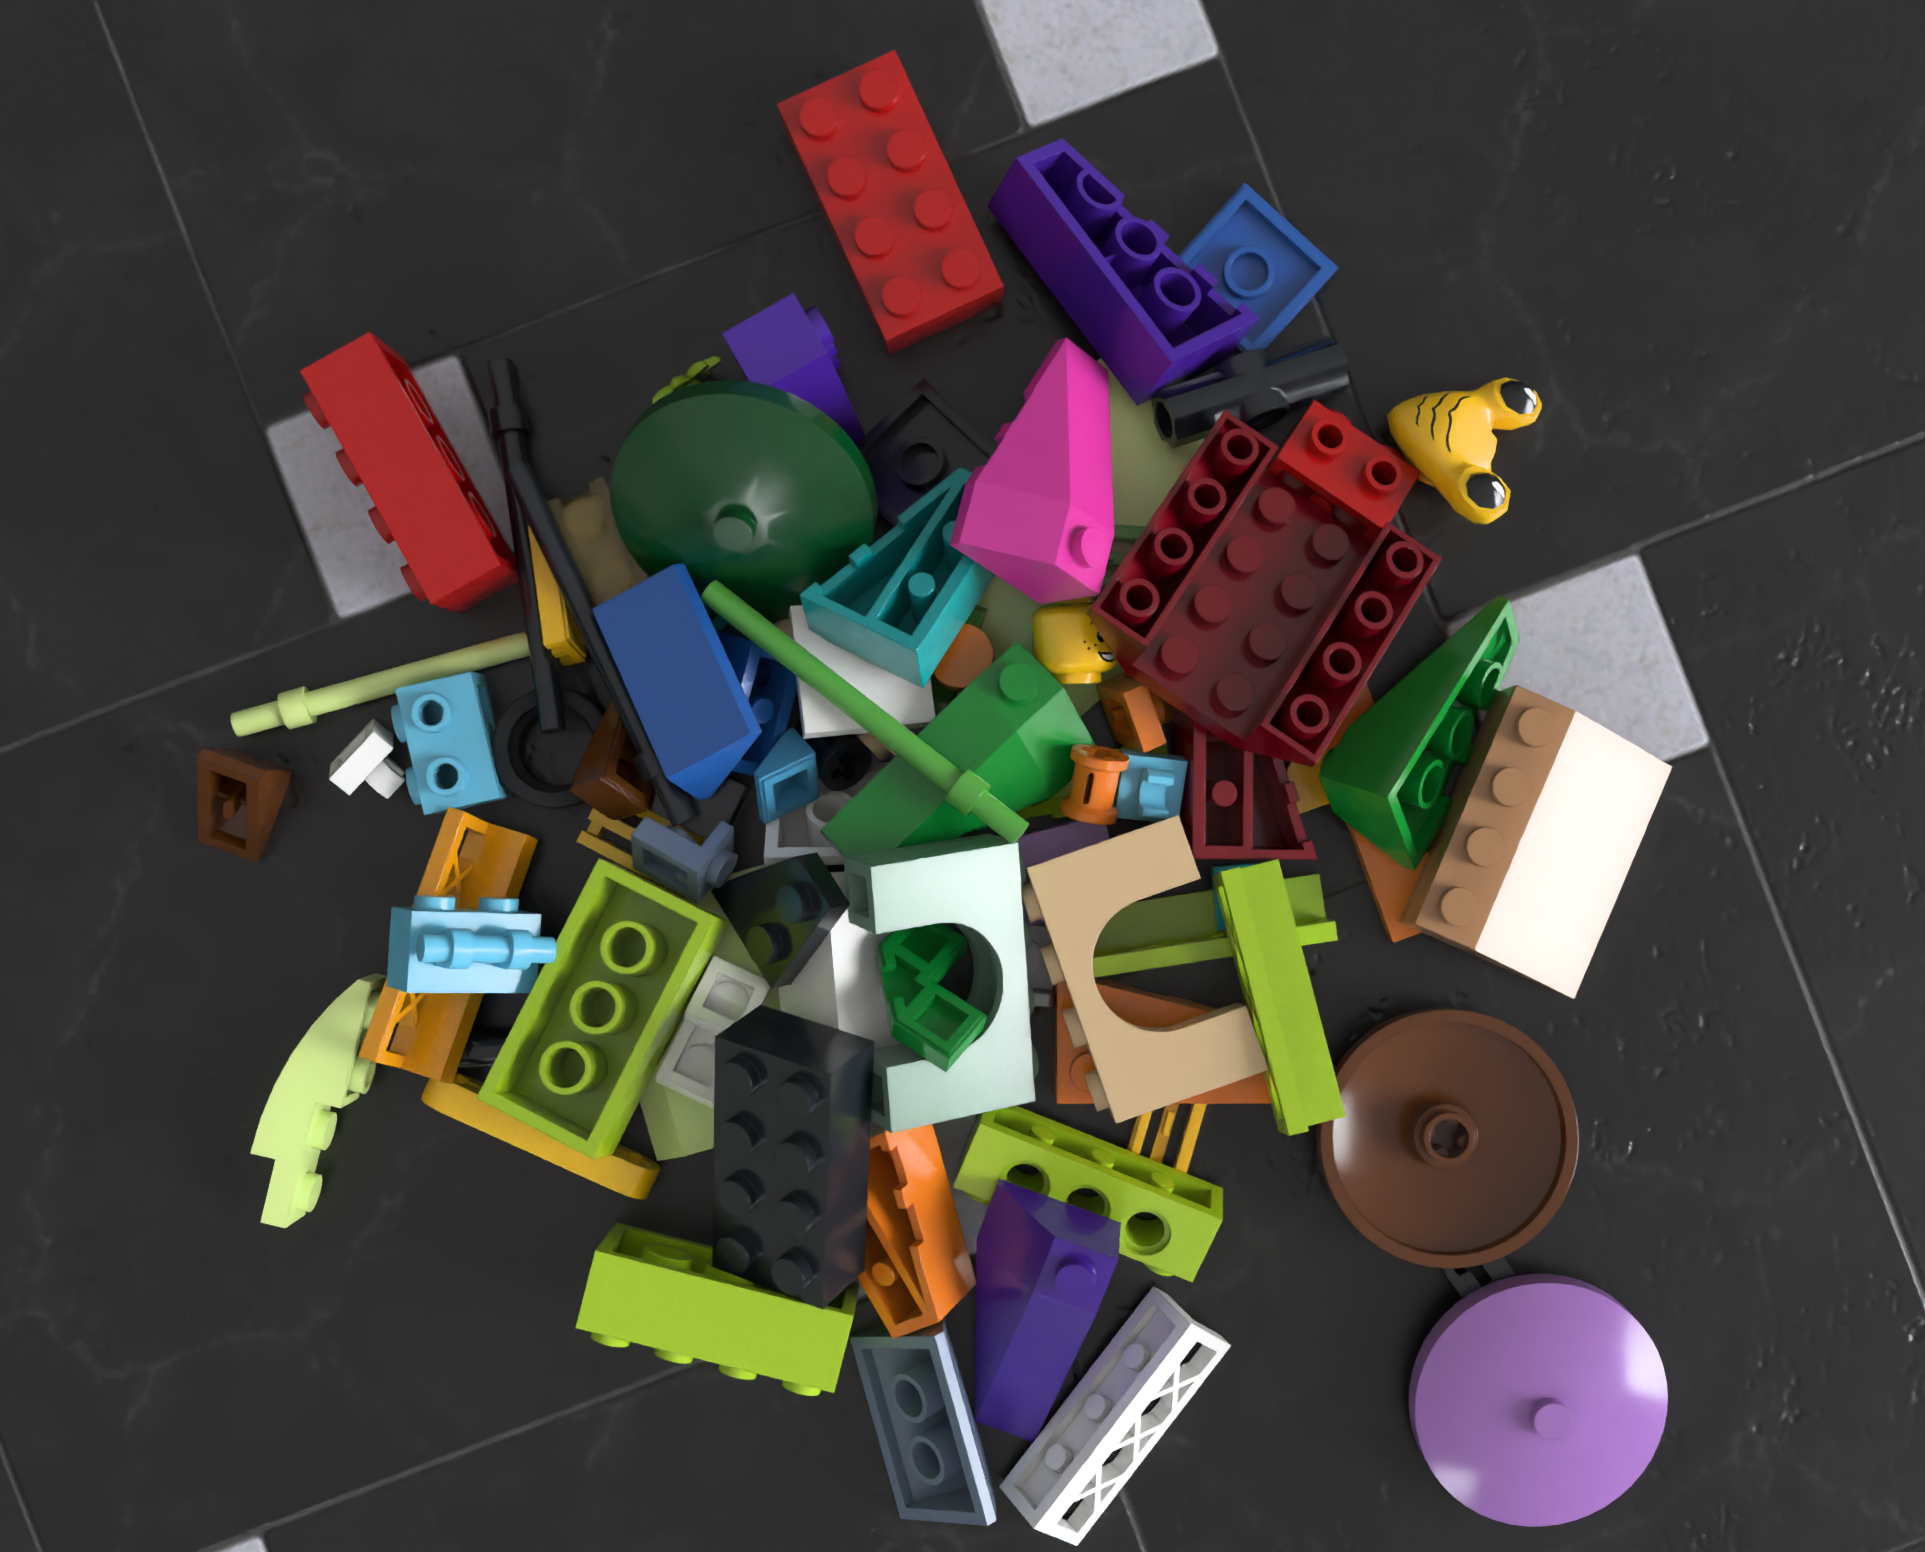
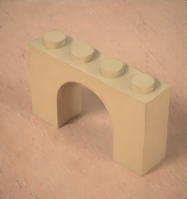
M1179 815L1026 868L1029 881L1021 885L1022 901L1030 923L1043 919L1051 944L1041 947L1040 952L1052 985L1065 982L1073 1007L1062 1010V1015L1074 1048L1087 1045L1095 1070L1084 1073V1078L1097 1112L1109 1108L1115 1123H1119L1269 1070L1247 1007L1237 1002L1170 1026L1144 1027L1127 1022L1114 1014L1106 1005L1097 989L1093 973V955L1098 937L1106 923L1119 910L1135 901L1201 879Z

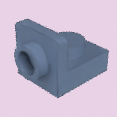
M647 816L631 834L633 868L696 904L700 903L712 886L716 888L722 887L732 874L737 863L738 855L734 853V827L724 821L717 825L702 846L697 845L695 840L683 829L677 826L672 827L671 825L665 827Z

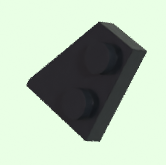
M817 852L795 856L728 880L722 887H714L711 891L771 989L793 983L850 905Z

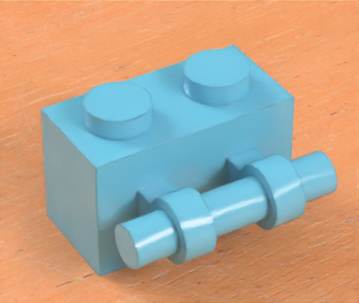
M415 895L414 907L391 906L386 986L406 993H530L538 978V963H553L556 957L555 939L553 937H540L541 914L519 910L518 898L479 897V908L477 909L455 908L456 897Z

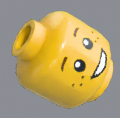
M1092 596L1053 602V605L1042 606L1032 614L1033 656L1060 684L1102 682L1101 672L1109 671L1116 664V658L1087 614L1094 604Z

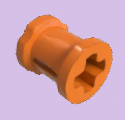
M1093 744L1073 745L1070 758L1075 762L1070 792L1069 796L1061 799L1059 811L1063 815L1080 822L1098 825L1116 823L1118 809L1113 806L1119 774L1121 771L1127 770L1130 757L1121 751Z

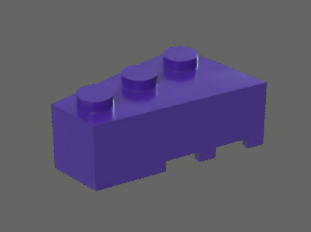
M792 293L722 333L748 382L772 386L811 403L835 421L852 439L855 445L865 436L836 372L842 366L837 357L838 352L833 344L835 340L815 305L804 311L795 294Z

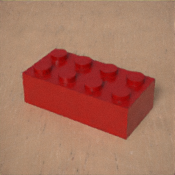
M895 50L777 104L783 129L888 356L1003 303L1004 285Z
M368 332L300 370L311 390L303 394L309 411L323 429L332 427L343 447L335 452L336 458L346 476L356 487L364 484L375 504L374 507L368 509L369 517L386 543L391 544L396 541L407 561V564L400 567L401 573L408 587L419 601L422 602L428 598L432 605L462 614L519 582L514 552L402 355L374 334Z

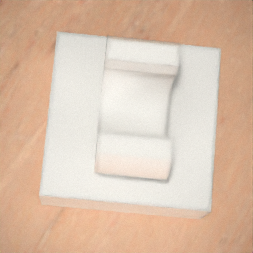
M373 718L330 764L329 780L349 796L365 780L378 793L388 799L405 781V778L402 776L405 771L387 756L394 749L393 734Z

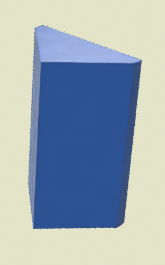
M674 564L594 607L592 611L666 778L696 799L703 800L711 798L762 730L685 564Z

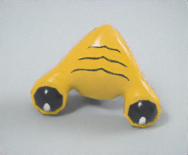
M1502 378L1470 391L1428 393L1403 400L1388 413L1387 419L1390 432L1403 453L1405 461L1421 472L1418 479L1435 487L1458 514L1475 524L1486 525L1502 516L1508 510L1511 493L1503 480L1491 472V461L1497 445V439L1491 431L1492 429L1513 430L1532 424L1536 421L1542 409V403L1537 392L1523 381Z

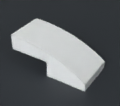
M713 955L685 1010V1019L655 1076V1081L714 1109L715 1036L759 1005H764L771 989L766 980Z

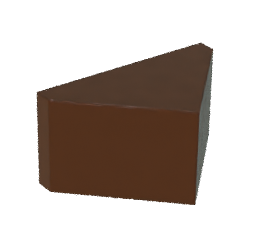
M203 748L197 756L198 842L258 863L264 854L293 770L236 749Z

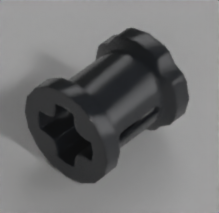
M800 719L796 723L794 729L803 738L802 723ZM840 735L804 739L816 752L818 778L828 789L841 791L854 786L864 777L870 767L872 760L871 750L858 738ZM839 763L845 768L844 771H840L837 768Z

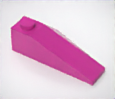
M1063 338L1055 342L1025 389V404L1015 420L1004 423L994 438L998 446L987 464L976 467L966 482L949 544L1040 604L1100 595L1114 538L1108 370L1068 338Z

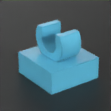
M1119 749V751L1130 758L1127 770L1121 771L1119 774L1113 806L1118 809L1117 818L1159 822L1179 815L1188 761L1183 756L1152 752L1143 753L1135 750Z

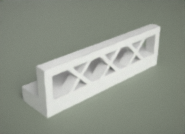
M1153 1286L1001 1483L1000 1489L1033 1529L1077 1546L1231 1345L1220 1334L1193 1320L1168 1294ZM1195 1343H1201L1202 1346L1192 1359L1180 1366V1363ZM1160 1397L1159 1402L1152 1411L1141 1416L1149 1403ZM1122 1448L1111 1463L1102 1466L1113 1451ZM1083 1498L1069 1519H1062V1516L1072 1503Z

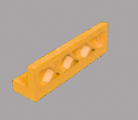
M448 807L417 895L456 897L455 908L477 909L479 908V897L518 898L538 840L527 834L487 823L465 811ZM465 830H468L463 847L458 857L457 852L461 844ZM386 978L358 1057L452 1084L484 993H406L386 986ZM399 1022L390 1050H387L395 1024Z

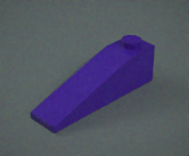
M998 1179L976 1239V1422L1031 1442L1035 1441L1097 1314L1118 1262L1120 1222Z

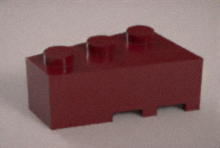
M1172 706V755L1183 756L1188 761L1179 818L1194 859L1318 860L1312 840H1307L1296 802L1300 801L1294 781H1289L1283 760L1236 749Z

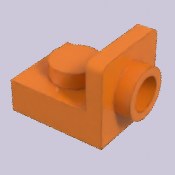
M1125 672L1095 684L1115 742L1143 753L1167 743L1161 725L1172 720L1171 704L1125 674Z

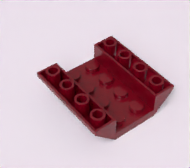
M1224 410L1087 614L1125 674L1236 749L1313 767L1320 760L1442 558L1390 522H1387L1369 541L1264 470L1279 446Z

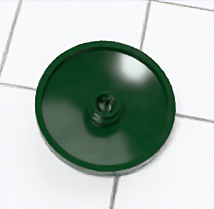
M740 380L708 381L686 386L660 398L637 418L628 431L615 458L611 472L610 504L617 531L632 558L649 577L671 565L684 563L700 598L707 586L714 580H718L770 622L789 619L788 612L790 606L802 605L800 599L802 592L815 582L820 586L850 563L849 555L864 543L870 547L877 526L878 505L874 481L866 461L852 439L835 421L811 403L789 392L760 383ZM703 603L707 613L719 616L716 612H714L711 608H709L707 605Z

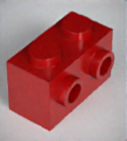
M1316 400L1312 402L1293 426L1265 469L1268 473L1368 541L1387 522H1391L1421 474L1419 470L1408 464L1397 450L1377 443L1355 428L1344 414L1334 409H1328Z

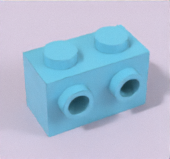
M466 672L395 689L398 704L393 705L391 708L392 722L401 743L407 742L413 766L406 769V783L413 803L415 805H422L424 815L445 813L448 807L459 810L513 797L512 792L506 788L497 773L494 764L492 741L496 729V721L485 674Z

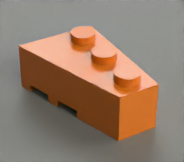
M871 1122L865 1269L857 1278L893 1339L940 1322L976 1285V1278L933 1124L890 1133L875 1122Z

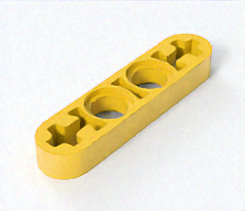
M456 1071L452 1084L429 1078L421 1100L430 1108L618 1193L636 1199H647L661 1170L660 1165L651 1158L618 1143L613 1155L591 1159L477 1099L476 1097L484 1084L483 1082Z

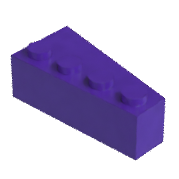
M1062 138L1016 157L987 207L1135 404L1139 406L1152 399L1156 391L1180 384L1224 362L1260 318L1243 302L1237 309L1213 289L1218 283V279L1200 263L1192 270L1165 245L1170 236L1152 219L1147 222L1141 218L1134 217L1121 205L1125 195Z

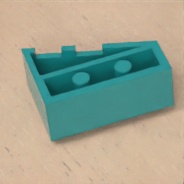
M961 467L899 515L897 517L898 525L870 547L864 543L851 553L848 565L821 586L815 582L802 592L800 599L809 630L828 642L908 682L924 688L995 576L994 573L949 545L964 488L972 472Z

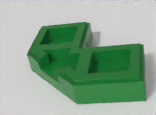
M944 923L890 932L878 945L875 958L890 1035L938 1068L947 1072L984 1029L987 1015L938 984L964 956L969 939Z

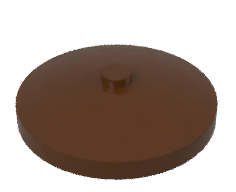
M1436 1007L1414 1010L1393 1017L1367 1032L1354 1043L1335 1067L1334 1072L1346 1117L1317 1124L1316 1139L1320 1167L1326 1185L1343 1214L1368 1240L1384 1251L1400 1259L1428 1267L1449 1269L1478 1266L1498 1260L1527 1244L1541 1232L1560 1208L1569 1191L1578 1159L1579 1130L1576 1110L1568 1086L1554 1062L1539 1045L1517 1028L1489 1015L1463 1008Z

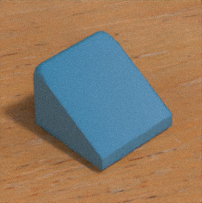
M790 728L783 733L754 772L759 819L764 824L820 798L816 752L794 728Z

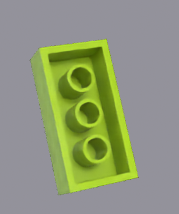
M599 858L556 941V957L554 962L544 964L476 1098L591 1159L613 1155L730 921L617 864Z
M616 1222L595 1250L576 1328L591 1332V1338L603 1345L627 1347L630 1342L655 1348V1355L670 1362L686 1364L691 1363L693 1358L719 1364V1371L730 1377L752 1380L757 1377V1374L783 1380L782 1386L791 1392L806 1396H817L821 1390L831 1393L835 1392L855 1313L860 1283L851 1282L822 1310L712 1267V1246Z

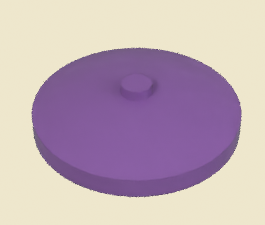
M1526 1274L1501 1279L1475 1290L1457 1302L1440 1318L1424 1340L1417 1355L1411 1374L1408 1403L1412 1430L1418 1447L1435 1477L1454 1498L1478 1514L1495 1521L1526 1527L1559 1525L1591 1515L1616 1500L1633 1485L1651 1461L1659 1445L1667 1416L1668 1393L1664 1367L1653 1341L1642 1325L1621 1303L1596 1286L1578 1279L1554 1274Z

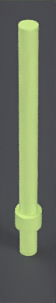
M526 631L312 691L302 686L278 694L276 701L231 713V724L238 737L286 725L291 730L316 723L317 715L396 694V688L466 672H474L528 657L529 649Z

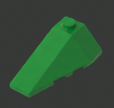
M1497 596L1348 727L1338 745L1331 748L1322 761L1318 776L1333 813L1404 868L1416 870L1443 825L1453 801L1442 795L1455 764L1468 766L1475 749V746L1470 742L1474 732L1476 713L1478 709L1487 711L1492 708L1520 641L1508 598Z
M1019 641L975 678L917 735L961 771L965 772L970 768L991 785L988 792L1014 812L1052 799L1072 780L1075 762L1070 758L1072 746L1076 744L1095 745L1065 688ZM896 755L821 829L820 833L844 857L955 839L975 829L979 831L988 827V825L972 813L967 817L961 814L945 801L946 792L900 756Z

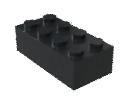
M759 1005L715 1036L712 1267L822 1310L864 1271L874 1061L873 1040L764 1005Z

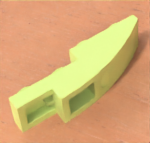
M375 973L358 979L336 998L309 1028L278 1077L260 1118L250 1152L251 1154L275 1159L261 1223L287 1228L303 1217L306 1212H312L322 1187V1175L315 1173L320 1150H326L329 1147L337 1123V1114L331 1112L330 1108L331 1106L342 1108L359 1099L360 1093L366 1094L373 1081L376 1062L358 1057L387 976Z

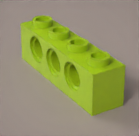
M1011 1106L978 1114L960 1156L953 1184L954 1188L964 1191L974 1201L989 1205L998 1179L1118 1221L1121 1223L1120 1254L1142 1262L1154 1273L1162 1276L1175 1275L1190 1282H1193L1223 1221L1222 1187L1019 1106ZM1028 1164L1034 1166L1040 1172L1027 1174L1019 1171L1015 1166ZM1088 1188L1096 1191L1099 1195L1084 1197L1077 1194L1074 1190ZM1140 1212H1148L1159 1218L1147 1221L1141 1220L1134 1215Z

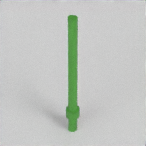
M718 580L711 582L704 590L701 600L705 605L946 792L945 801L965 817L971 813L1012 845L1021 837L1029 823L989 793L991 785L970 768L965 772L961 771Z

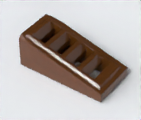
M612 699L579 763L570 791L607 818L620 820L647 811L653 792V785L651 781L644 783L633 761V758L638 754L631 739L627 736V731ZM620 758L628 763L627 767L619 762Z

